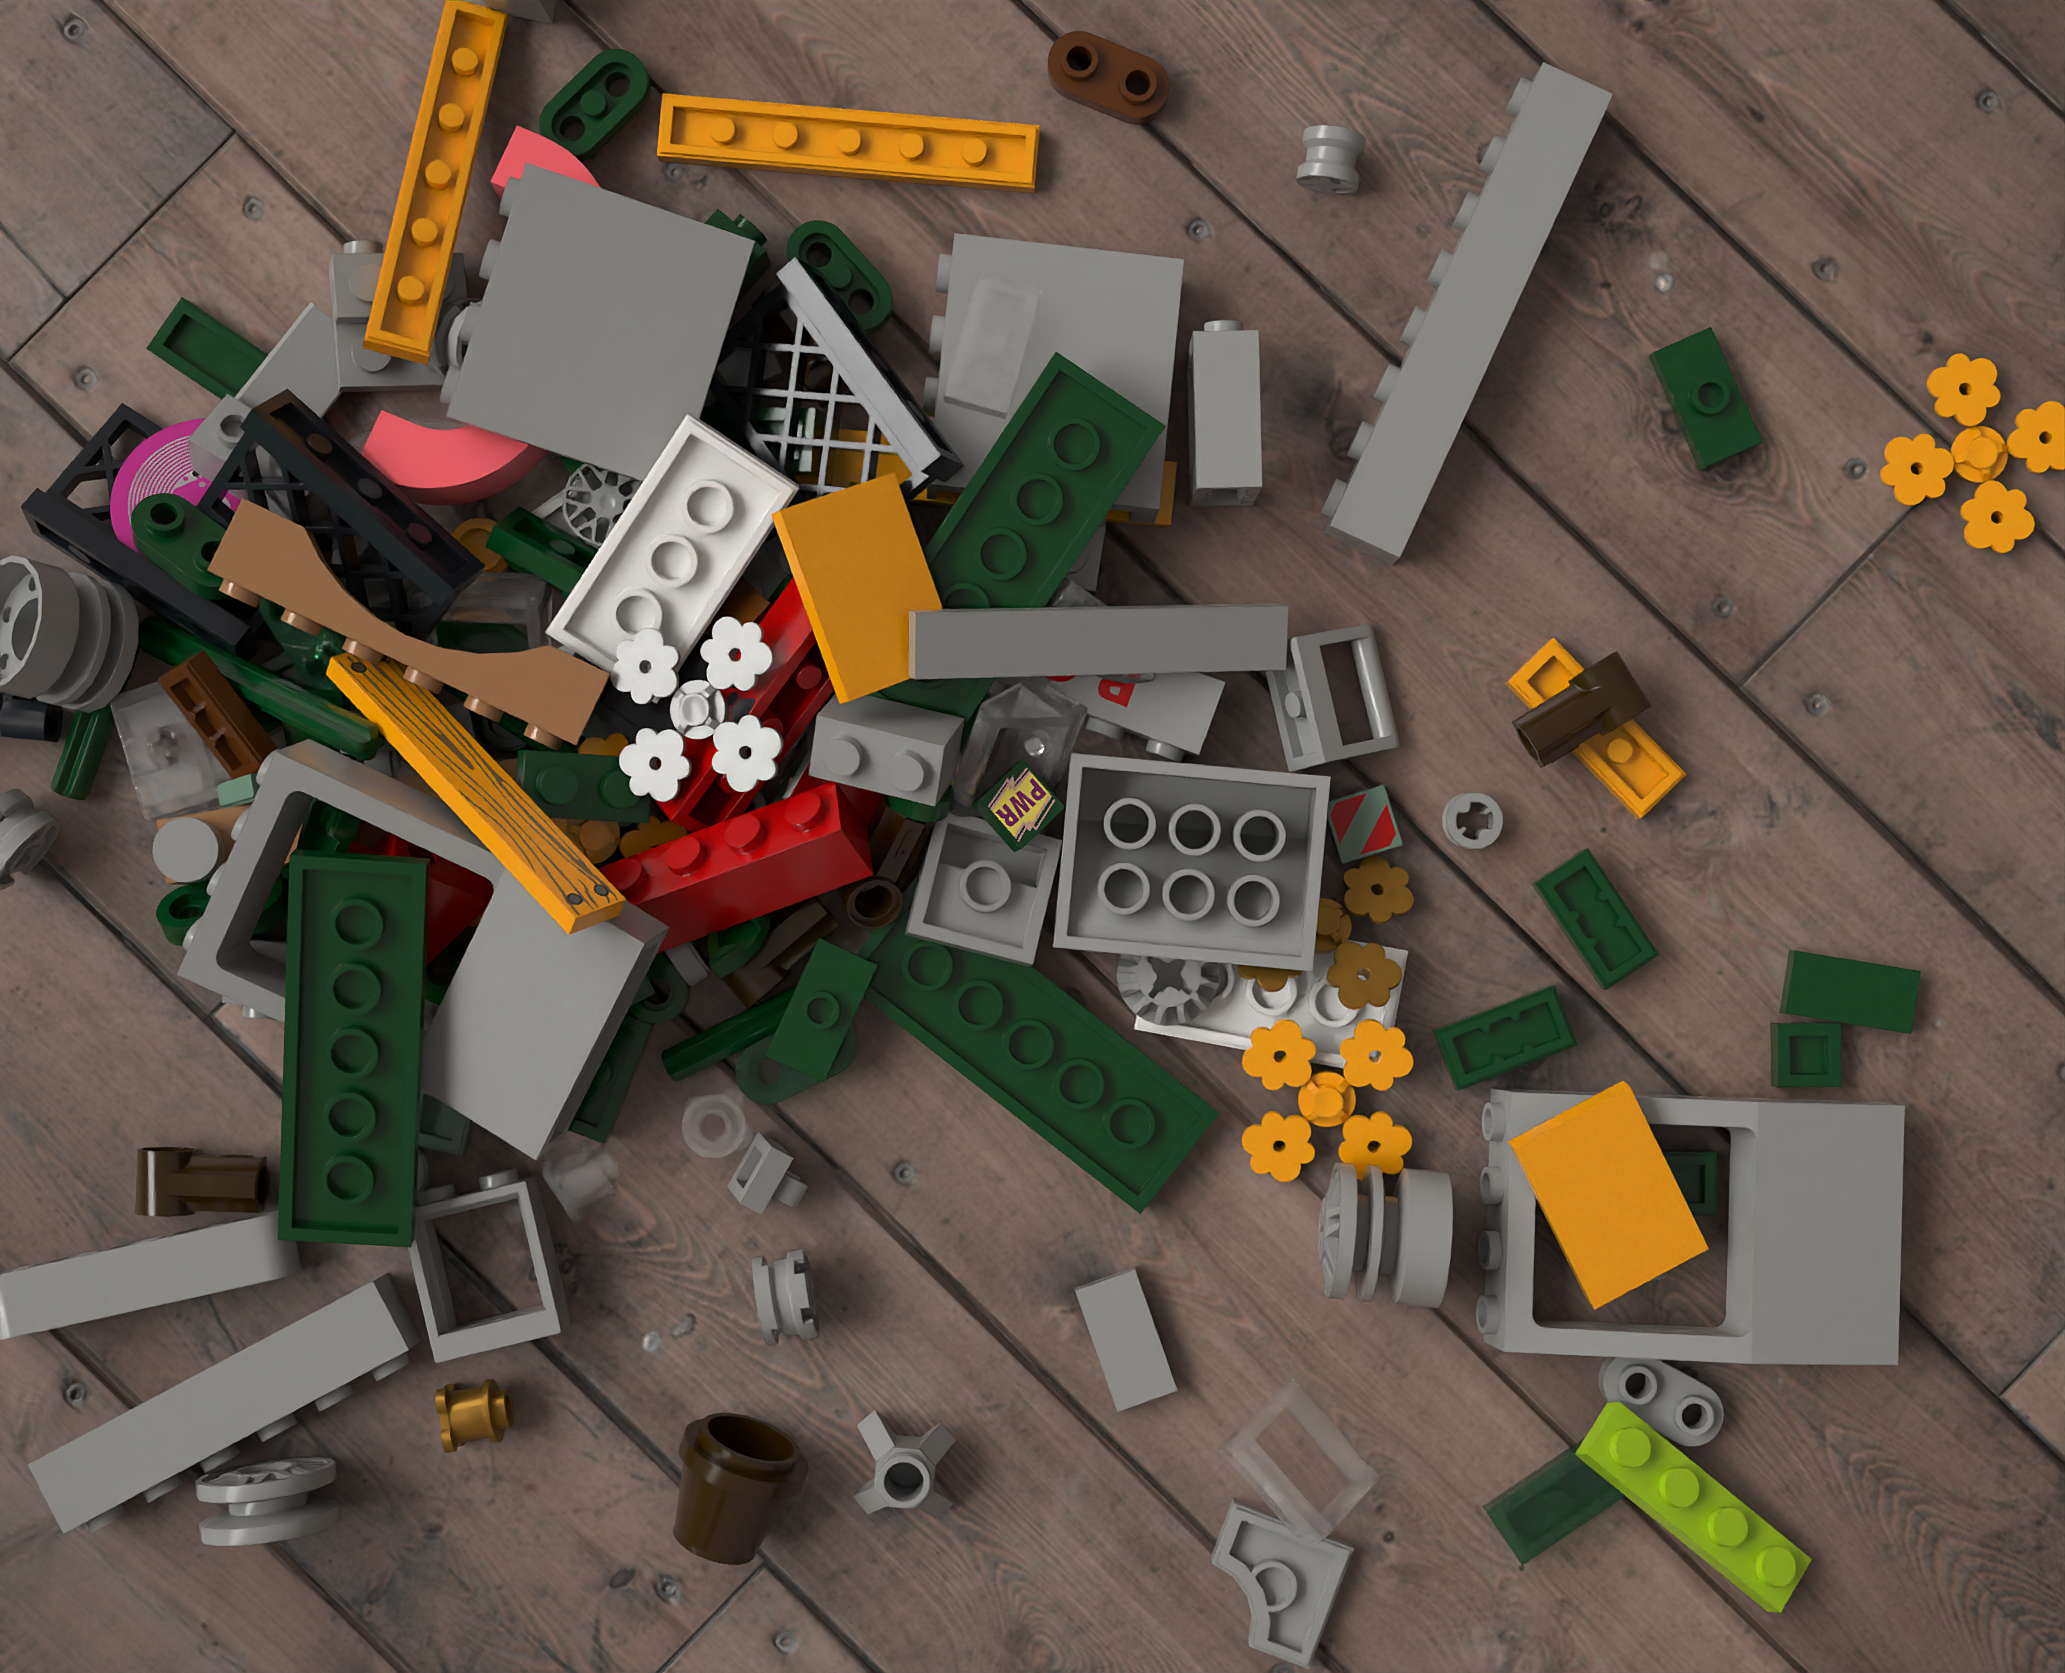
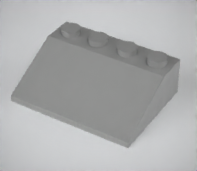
M1071 753L1053 947L1313 971L1331 777Z

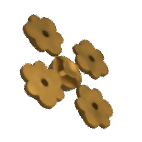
M1379 855L1367 856L1361 861L1359 869L1352 868L1345 872L1343 884L1348 890L1343 899L1344 907L1334 900L1319 898L1314 953L1327 954L1335 951V965L1329 968L1326 978L1331 986L1339 988L1338 998L1341 1004L1352 1010L1362 1009L1368 1002L1375 1007L1385 1006L1390 999V990L1396 988L1402 978L1400 966L1391 959H1385V950L1381 945L1369 943L1362 948L1357 943L1346 942L1352 929L1348 913L1356 917L1368 915L1374 924L1384 925L1390 920L1392 915H1405L1413 906V894L1406 887L1409 880L1408 873L1400 867L1390 868L1388 861ZM1237 965L1238 974L1242 978L1247 980L1256 979L1258 986L1267 992L1280 991L1285 987L1288 978H1297L1303 972V970ZM1358 976H1364L1366 980H1362Z

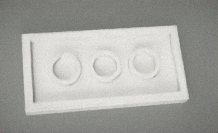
M688 412L545 633L611 674L614 664L620 661L616 656L618 643L624 639L634 640L636 634L641 629L655 628L664 635L666 645L674 646L679 650L681 660L679 665L674 668L678 672L775 524L771 514L788 506L798 491L799 485ZM650 663L647 666L648 672L651 670ZM654 696L652 701L657 704L661 697Z
M1347 940V941H1346V942H1354V943H1357V944H1359L1362 948H1364L1367 944H1369V943L1358 942V941H1353V940ZM1382 946L1385 950V959L1395 961L1402 970V978L1399 985L1390 990V999L1382 1007H1375L1368 1002L1362 1009L1352 1010L1341 1004L1338 998L1339 988L1331 986L1326 978L1329 968L1335 965L1334 951L1327 954L1314 953L1313 971H1303L1297 978H1288L1285 987L1278 992L1264 991L1258 986L1256 979L1247 980L1242 978L1237 971L1238 964L1218 963L1219 986L1209 1007L1199 1016L1184 1024L1162 1026L1148 1022L1136 1015L1134 1029L1247 1050L1252 1046L1250 1036L1255 1028L1267 1027L1271 1029L1276 1021L1291 1019L1299 1024L1302 1037L1311 1039L1315 1044L1316 1053L1309 1062L1343 1068L1347 1060L1343 1059L1340 1054V1044L1346 1038H1354V1029L1360 1021L1364 1019L1378 1020L1382 1023L1385 1030L1395 1026L1408 951ZM1147 956V961L1152 964L1151 969L1157 974V979L1152 984L1154 988L1148 994L1151 998L1158 991L1162 992L1167 986L1174 987L1177 990L1182 989L1186 994L1190 993L1191 989L1184 984L1185 980L1179 974L1184 966V959H1173V961L1166 963L1160 959L1155 960L1153 957ZM1358 976L1360 979L1366 980L1364 976ZM1280 1050L1275 1052L1274 1055L1281 1057L1285 1052ZM1372 1051L1370 1056L1376 1057L1380 1052Z

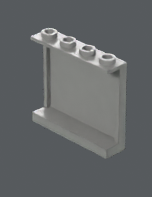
M526 162L521 179L510 176L506 184L499 209L500 215L509 217L501 242L490 239L487 245L479 277L487 279L489 282L482 304L470 302L459 337V340L469 343L461 368L454 365L449 367L442 387L440 403L449 405L446 417L453 423L459 425L464 423L643 482L688 412L700 419L755 241Z
M954 233L952 255L941 253L939 255L936 292L948 293L946 315H933L929 354L941 355L939 378L926 377L923 410L928 416L934 417V425L964 466L946 482L938 479L932 482L927 487V499L936 500L937 490L956 493L964 491L1054 353L1058 352L1166 426L1110 509L1128 511L1129 521L1154 524L1160 508L1184 259Z

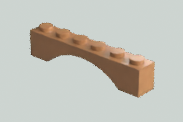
M242 498L207 571L224 578L219 591L255 608L261 596L285 607L280 620L316 637L322 626L330 628L347 637L341 649L377 666L383 655H387L408 665L403 678L436 694L440 693L444 683L469 695L463 705L464 707L498 723L504 712L528 722V725L523 735L557 751L560 750L564 740L578 746L610 679L609 673L551 645L521 652L477 654L440 648L407 636L377 618L347 590L327 563L312 532Z

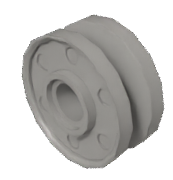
M292 1457L242 1464L201 1476L195 1480L198 1500L216 1504H228L227 1510L209 1516L199 1523L201 1541L203 1544L213 1546L263 1544L293 1539L335 1526L341 1521L340 1504L333 1499L309 1497L308 1492L328 1485L337 1478L336 1462L332 1458Z

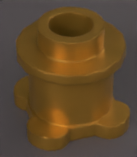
M493 1378L485 1379L481 1387L459 1390L456 1383L445 1384L444 1388L436 1390L435 1403L441 1427V1443L445 1453L456 1452L457 1447L465 1446L466 1441L489 1438L492 1443L502 1442L505 1428L513 1427L514 1409L511 1394L508 1389L499 1390L498 1384Z

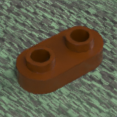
M1074 31L1061 36L1050 49L1047 66L1048 78L1052 87L1061 96L1134 125L1148 123L1157 118L1164 110L1168 99L1169 80L1164 68L1154 59L1085 31ZM1074 54H1084L1090 59L1091 65L1086 70L1076 71L1068 65L1067 61ZM1132 78H1142L1148 83L1149 90L1142 95H1134L1127 90L1126 83Z

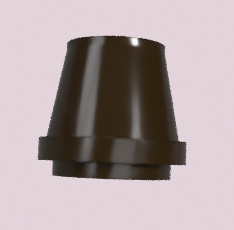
M714 1413L688 1424L679 1446V1455L683 1461L675 1524L673 1526L675 1539L691 1553L716 1563L741 1565L751 1562L788 1499L798 1495L803 1487L809 1468L807 1460L800 1452L797 1443L777 1427L741 1414Z

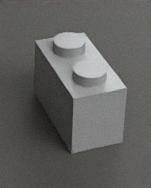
M835 694L817 714L809 776L936 806L955 779L965 718L869 695L839 704Z

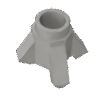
M874 1410L857 1425L876 1460L875 1477L869 1480L852 1496L867 1514L887 1506L907 1509L918 1508L937 1519L954 1504L942 1485L938 1484L935 1480L937 1463L956 1441L941 1422L922 1437L896 1435L889 1423Z

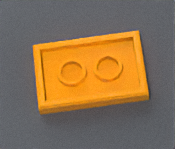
M893 472L772 513V519L839 704L911 679L909 677V610L943 609L895 473Z
M1624 1080L1508 1141L1587 1301L1594 1310L1709 1249L1631 1087Z

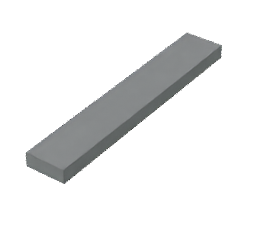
M1280 603L909 610V677L913 679L1286 670L1289 606Z

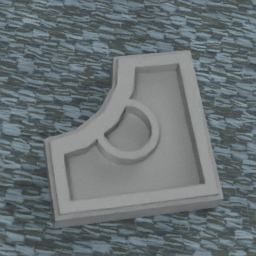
M1232 1499L1210 1559L1213 1565L1233 1576L1247 1596L1251 1612L1247 1640L1249 1647L1309 1669L1354 1547L1349 1542Z

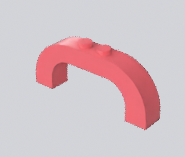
M520 126L516 127L490 181L500 204L509 177L521 179L526 162L601 188L589 170L568 150ZM381 410L361 452L370 463L415 503L438 506L474 502L499 493L531 472L548 453L546 450L470 425L451 430L430 429L416 425Z

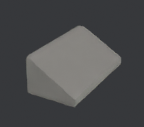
M310 302L235 396V399L250 408H254L282 391L289 389L322 419L342 393L338 392L333 319Z

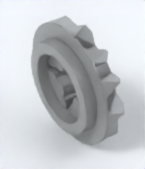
M1120 955L1117 966V982L1121 996L1136 1015L1153 1024L1170 1026L1191 1021L1209 1007L1219 986L1218 963L1184 960V966L1179 974L1185 980L1184 984L1191 989L1190 993L1186 994L1182 989L1177 990L1174 987L1167 986L1162 992L1158 991L1151 998L1148 994L1153 990L1154 986L1152 984L1157 979L1156 972L1151 969L1152 964L1145 959L1146 956ZM1153 957L1155 960L1160 959L1166 963L1173 961V958Z

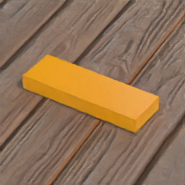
M1552 638L1512 675L1505 684L1531 710L1570 686L1568 681L1585 669L1555 638ZM1633 719L1603 736L1599 732L1571 751L1636 819H1641L1687 775Z

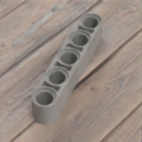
M279 1210L2 1271L0 1272V1340L294 1275L303 1271L297 1241L278 1240Z

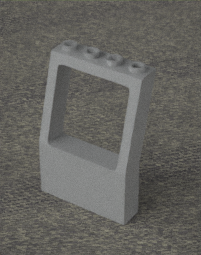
M310 739L271 752L258 770L256 782L260 787L252 805L240 815L233 827L231 838L236 842L228 860L216 870L208 884L207 894L211 898L205 912L191 926L184 938L183 948L187 953L177 975L285 1023L286 966L255 952L251 947L250 939L314 797L486 877L493 884V896L428 1031H423L421 1089L537 1160L563 1140L670 927L628 901H625L619 916L568 935L446 803Z
M1491 1088L1490 1102L1485 1104L1482 1112V1132L1485 1140L1489 1141L1488 1167L1483 1168L1480 1177V1195L1483 1204L1487 1205V1230L1481 1232L1478 1241L1479 1263L1481 1268L1485 1270V1295H1481L1478 1298L1476 1306L1477 1327L1479 1332L1483 1334L1484 1343L1503 1352L1739 1364L1898 1365L1905 1105L1854 1100L1634 1094L1648 1124L1728 1127L1730 1130L1726 1317L1724 1322L1718 1327H1692L1533 1319L1536 1197L1508 1141L1600 1092Z

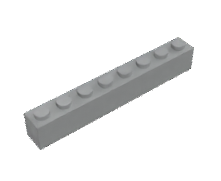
M1545 62L1542 63L1532 81L1523 77L1520 78L1504 112L1515 117L1506 138L1497 134L1493 136L1478 170L1489 174L1480 195L1478 196L1468 191L1453 222L1452 227L1462 231L1453 253L1443 248L1441 249L1428 276L1426 284L1436 288L1427 310L1415 306L1400 337V342L1409 345L1400 368L1390 363L1388 364L1375 391L1373 399L1382 402L1383 405L1374 425L1362 421L1346 456L1357 460L1347 483L1337 478L1335 479L1320 513L1330 517L1323 533L1324 535L1389 565H1393L1400 558L1612 98V93Z

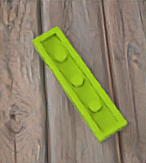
M1620 1401L1607 1402L1575 1455L1767 1612L1781 1613L1812 1559Z

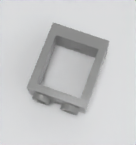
M1235 320L1211 321L1204 324V331H1193L1186 355L1189 507L1252 506L1263 487L1259 330H1243V323Z
M513 1168L478 1177L481 1189L456 1194L454 1183L417 1192L415 1240L411 1248L408 1247L435 1363L562 1333L572 1324L537 1175L518 1179L517 1170ZM518 1198L543 1304L458 1325L433 1219Z

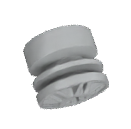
M13 555L0 560V692L28 699L36 697L38 701L87 713L105 707L120 692L134 662L138 646L139 617L133 597L120 584L74 572L67 574L63 568Z
M1335 1163L1328 1191L1322 1200L1318 1230V1258L1323 1269L1324 1293L1328 1299L1344 1300L1348 1292L1352 1271H1355V1288L1359 1301H1371L1377 1288L1379 1275L1382 1273L1388 1274L1390 1293L1395 1304L1438 1308L1440 1306L1447 1286L1453 1235V1197L1449 1174L1445 1171L1403 1168L1396 1183L1394 1196H1386L1382 1170L1379 1166H1367L1364 1172L1361 1191L1357 1193L1355 1165L1352 1163Z

